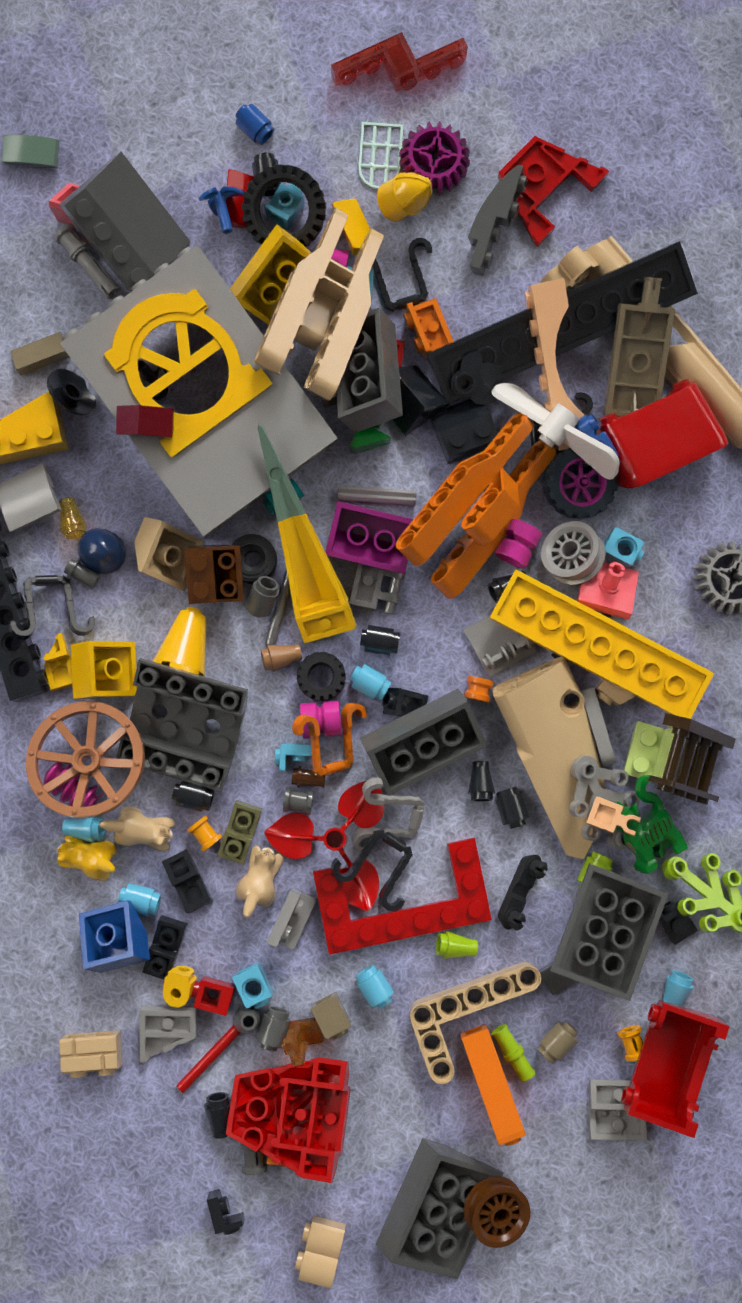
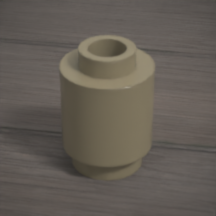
M558 1021L540 1040L541 1044L537 1048L549 1062L555 1064L557 1060L561 1061L579 1042L576 1036L579 1033L569 1022L566 1021L562 1024Z

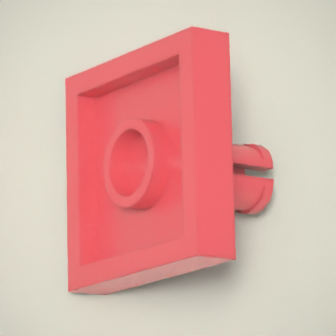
M604 562L596 576L580 584L577 601L595 611L629 620L633 611L639 571L626 568L618 562Z

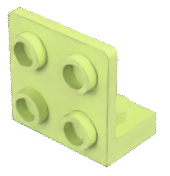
M636 721L623 767L628 776L638 779L643 775L663 777L674 734H672L673 728L663 729Z

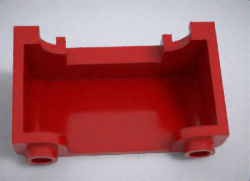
M689 379L679 381L673 385L674 389L666 397L624 416L616 417L615 413H611L600 418V429L597 430L596 435L605 431L619 454L620 465L618 478H616L618 486L629 489L642 486L716 452L729 444L722 427L696 382H689Z
M659 1000L656 1005L652 1004L649 1009L648 1021L650 1023L629 1087L626 1086L623 1090L621 1103L624 1104V1109L630 1116L695 1138L699 1124L693 1121L694 1111L698 1112L700 1107L696 1101L712 1051H717L719 1047L715 1041L718 1038L726 1040L730 1026L718 1017Z

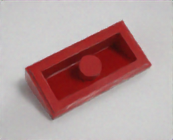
M228 169L227 186L238 188L243 192L247 191V185L254 179V176ZM243 196L228 197L226 200L231 225L235 228H247L246 222H243L242 218L244 216V212L241 210V205L244 203Z

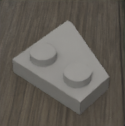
M141 1006L140 1063L148 1061L150 1057L160 1052L165 1053L174 1049L178 1044H184L196 1038L197 1008Z

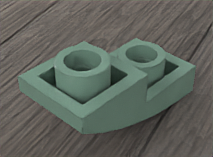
M4 135L1 162L7 165L57 168L60 141L40 136Z

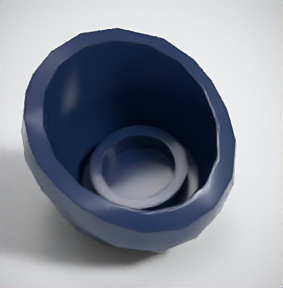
M95 528L81 536L78 542L77 553L81 562L87 568L100 574H109L119 570L124 564L126 547L122 539L106 529Z

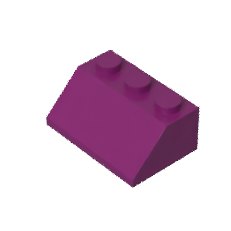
M337 501L325 551L326 555L405 574L408 559L396 548V542L413 519Z

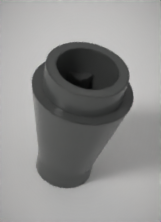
M243 1006L234 1015V1026L242 1034H252L261 1025V1015L253 1006L247 1009ZM246 1016H252L253 1024L245 1026L243 1019Z

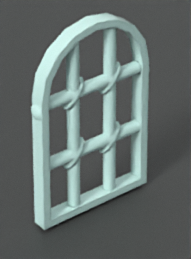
M362 122L359 162L357 165L359 176L368 187L377 190L380 187L373 185L374 171L376 169H384L383 183L388 181V172L390 170H397L396 175L400 173L399 161L401 158L398 157V166H390L389 157L392 149H399L400 151L402 148L403 125ZM364 126H373L371 143L363 142ZM377 127H387V141H385V144L376 143ZM392 128H401L399 145L390 144ZM363 147H372L371 162L369 164H362ZM377 148H386L385 163L383 165L375 164ZM361 168H370L369 182L363 177Z

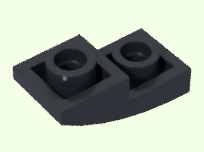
M161 915L149 948L150 960L145 961L142 973L165 979L168 972L174 967L188 923Z

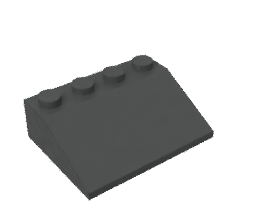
M122 151L59 204L130 293L132 292L131 288L142 279L147 281L155 275L154 271L162 264L168 263L170 265L177 255L190 243V240Z
M589 863L550 971L630 1001L668 893Z
M422 1138L376 1245L391 1263L458 1279L476 1238L474 1232L465 1221L464 1205L466 1198L472 1188L483 1179L492 1176H503L504 1173L449 1146Z

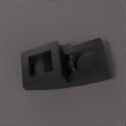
M187 849L162 861L172 886L175 887L186 913L189 914L213 902Z

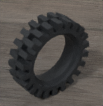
M275 165L265 168L262 172H258L255 178L248 183L247 191H244L243 194L244 203L241 205V210L244 212L242 218L243 222H246L248 233L253 235V239L257 243L263 244L271 230L264 224L261 217L260 205L262 197L271 186L287 182L298 187L305 194L308 201L309 213L307 221L301 230L292 234L305 247L317 238L326 220L325 211L327 206L319 183L308 172L290 165Z

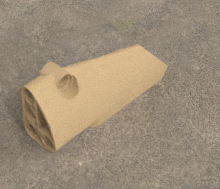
M558 657L498 684L492 691L517 745L518 754L565 854L584 859L593 841L584 839L581 834L587 815L584 818L574 817L569 811L577 780L571 773V765L580 756H590L596 760L598 767L601 768L584 704V697L567 660ZM570 693L576 694L577 699L574 703L567 704L563 702L566 695ZM597 778L601 788L606 789L604 779ZM587 788L584 802L589 806L591 792ZM579 805L578 808H577V812H578V813H579L580 810H581V806H580V805ZM591 828L590 831H589V835H590V836H591L592 833H593V829H592V828Z

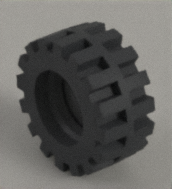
M314 652L306 656L299 664L297 670L299 688L307 697L316 701H326L337 696L343 689L346 680L345 669L341 661L333 654L327 652ZM318 665L329 667L333 673L332 682L325 688L315 687L310 681V673Z

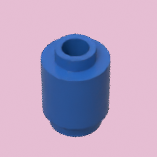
M254 104L241 106L235 115L237 118L236 125L254 143L258 142L260 145H263L275 131L271 126L272 122Z

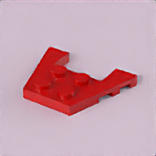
M534 136L498 172V179L500 181L517 165L523 166L528 181L524 193H520L517 203H520L518 215L532 241L538 247L554 231L555 226L537 208L570 175H573L592 192L608 176L609 170L602 166L598 168L588 163L589 160L565 153V149Z

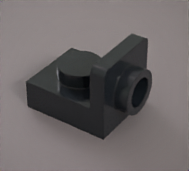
M388 688L382 701L384 707L383 714L402 717L426 705L428 695L402 688Z
M674 900L665 903L659 922L671 942L676 945L697 932L698 929L690 916H683L679 912L678 902L675 903Z
M220 1189L210 1191L207 1197V1204L215 1234L223 1232L224 1235H229L239 1231L240 1227L244 1224V1212L227 1216V1214H230L227 1196L222 1197Z

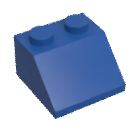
M126 900L79 913L84 970L103 973L150 960L147 931L131 901Z

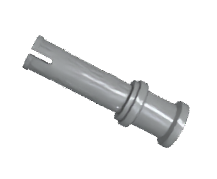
M67 224L60 228L55 234L54 240L58 244L63 245L69 253L68 257L72 261L78 262L105 297L111 299L118 293L117 291H120V287L90 252V245L86 241H82L75 232L76 228L74 225Z

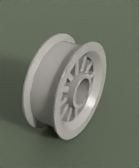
M579 521L566 522L554 528L545 538L541 549V559L545 568L555 579L567 585H579L592 579L601 570L606 556L605 546L601 538L592 527ZM577 550L574 555L570 556L573 551Z

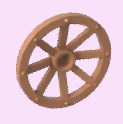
M95 701L72 703L50 714L34 732L26 754L28 781L39 800L61 815L78 819L102 816L122 805L136 789L144 769V745L136 726L124 713L115 707ZM89 713L86 746H81L63 723L64 720L78 714ZM98 714L108 716L122 725L95 749ZM55 727L75 751L73 755L41 751L46 737ZM128 734L132 744L133 759L102 758L105 753ZM92 758V763L85 766L86 760ZM46 760L72 764L73 767L43 785L39 775L38 761ZM101 767L131 769L127 780L117 793L100 771ZM81 773L72 806L58 802L49 794ZM93 775L109 799L97 805L82 807L90 776Z

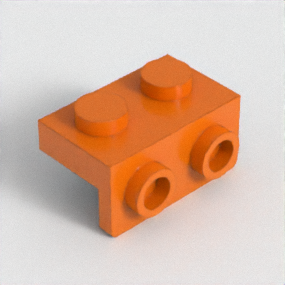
M436 298L413 306L412 302L406 305V314H403L405 324L408 330L413 329L416 336L413 339L418 354H423L425 361L428 360L427 353L453 342Z

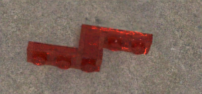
M401 32L331 64V78L335 86L342 83L343 85H349L358 76L364 73L373 74L383 65L395 91L397 92L401 89L407 91L425 78L428 80L436 78L441 71L449 67L451 69L460 67L466 60L468 46L464 38H461L416 59Z

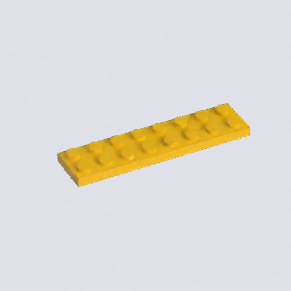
M516 569L489 618L668 714L691 719L714 675L713 672Z

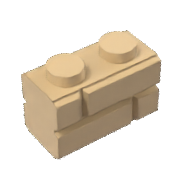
M121 1030L64 1035L59 1041L61 1073H70V1078L85 1077L87 1072L98 1071L99 1076L114 1074L115 1070H118L123 1064Z

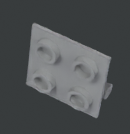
M491 615L463 630L489 677L537 651L533 645L534 642L490 620Z

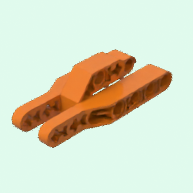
M520 412L508 420L483 452L460 462L396 542V548L414 566L424 564L481 493L485 491L462 520L461 527L466 533L462 538L459 537L456 540L457 544L447 557L440 560L441 564L431 577V583L447 599L455 598L463 591L498 547L501 539L507 536L505 532L511 520L520 519L528 490L556 455L557 451L554 446L551 448L539 440L529 449L509 475L502 467L534 427V422L527 415H523Z

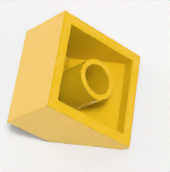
M86 641L71 644L73 699L135 696L137 687L133 686L137 669L135 642Z

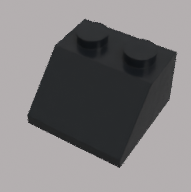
M471 399L445 408L430 419L447 464L484 451L498 434L492 416L485 405L476 404Z

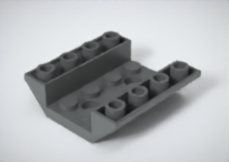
M140 658L133 686H136L137 690L130 720L136 726L143 741L145 751L144 770L222 792L238 744L247 708L248 689ZM156 704L164 705L168 711L167 715H158L155 712L154 706ZM207 720H216L220 724V730H210L207 727ZM128 734L120 740L116 759H133V749Z

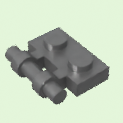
M358 563L349 605L376 611L378 600L386 602L384 613L394 615L396 605L400 603L401 596H399L401 581L405 580L406 573L402 574ZM383 577L391 579L388 593L380 591Z

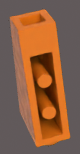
M483 1024L461 1032L460 1036L499 1146L505 1144V1146L517 1144L521 1141V1137L526 1136L487 1025Z

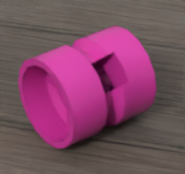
M512 519L505 532L507 538L501 539L494 554L499 559L517 568L526 569L532 557L530 550L537 547L543 534L526 522Z
M339 701L323 702L321 707H318L316 703L300 704V715H309L316 718L319 723L320 734L324 733L326 737L342 736ZM306 723L303 727V739L310 738L308 723Z

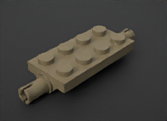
M644 277L641 303L638 302V305L619 303L603 411L605 415L615 413L616 416H624L662 398L675 309L660 307V304H658L661 278Z

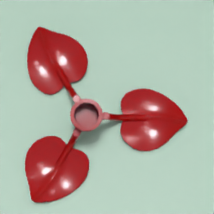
M363 781L348 788L339 799V813L349 818L340 829L331 828L326 831L324 836H312L314 825L311 819L302 813L293 812L282 816L272 826L267 828L264 834L275 850L292 859H301L308 856L312 851L311 841H324L328 849L339 851V854L348 866V868L341 869V873L345 874L352 866L351 860L343 849L347 844L346 829L353 821L360 828L375 826L383 817L385 804L373 805L366 802L362 792V787L366 781ZM382 788L374 789L371 793L382 794ZM365 860L357 875L351 881L343 883L347 903L368 911L372 908L378 896L379 876L373 864Z

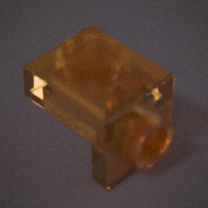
M315 1017L290 1021L287 1036L283 1039V1049L285 1054L289 1055L293 1066L304 1064L308 1045L323 1042L324 1037Z

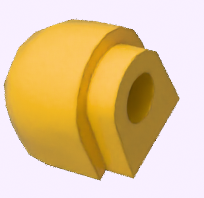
M176 966L168 972L163 985V998L168 1005L179 1008L190 1000L197 980L193 968Z

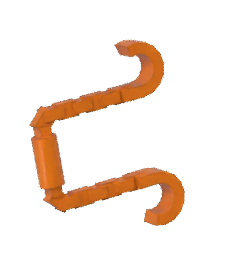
M348 703L343 707L341 711V726L343 727L345 760L325 764L322 768L319 743L320 729L317 719L309 715H300L294 720L292 731L293 734L299 736L304 733L303 727L308 723L313 772L321 777L322 775L327 776L344 771L345 768H350L353 763L352 713L355 711L356 716L366 718L367 713L364 706L357 703Z

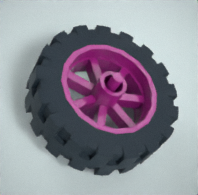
M571 448L556 454L552 462L546 467L547 472L543 476V481H545V487H543L544 494H547L548 503L559 514H563L568 518H591L605 511L608 508V504L613 502L615 498L613 496L614 492L618 490V484H616L618 473L612 480L604 478L593 469L586 475H583V463H588ZM574 463H577V476L567 469ZM597 473L599 483L591 482L590 477ZM563 474L571 478L569 484L562 485ZM572 487L574 491L569 499L563 489ZM588 487L598 488L592 498L587 490ZM580 489L586 502H575Z

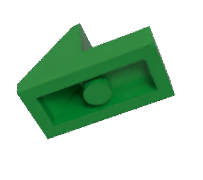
M381 423L357 432L350 444V452L357 454L390 444L391 437L374 429V427L380 428Z

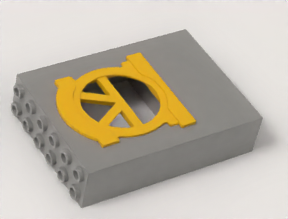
M196 245L192 249L191 247L183 249L177 255L178 259L170 265L164 263L154 271L155 275L149 280L142 279L131 288L132 292L125 297L120 295L109 303L110 308L103 313L96 312L87 318V324L79 330L74 328L68 331L63 336L64 340L60 344L115 418L117 406L143 405L162 407L152 399L155 395L219 349H223L228 362V384L223 396L213 407L204 412L191 415L174 412L173 437L128 435L202 536L207 538L271 490L257 429L259 424L263 425L288 478L332 447L338 438L284 364L280 370L281 374L278 375L254 362L264 336L200 247ZM174 322L176 325L180 363L143 347L142 343L147 335L160 325ZM188 323L205 329L213 336L212 341L192 355H190ZM140 358L169 372L148 387H144L139 376L138 360Z

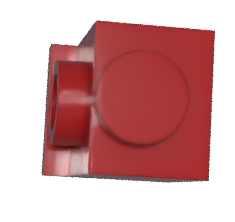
M203 976L200 982H195L191 998L196 999L194 1008L226 1016L230 1009L236 987L235 983ZM216 989L218 997H210L208 991Z

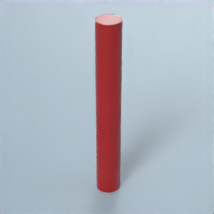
M234 1024L176 1085L179 1091L185 1093L238 1037L240 1032L235 1028Z

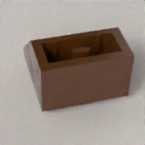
M240 545L188 546L184 549L189 604L244 601Z

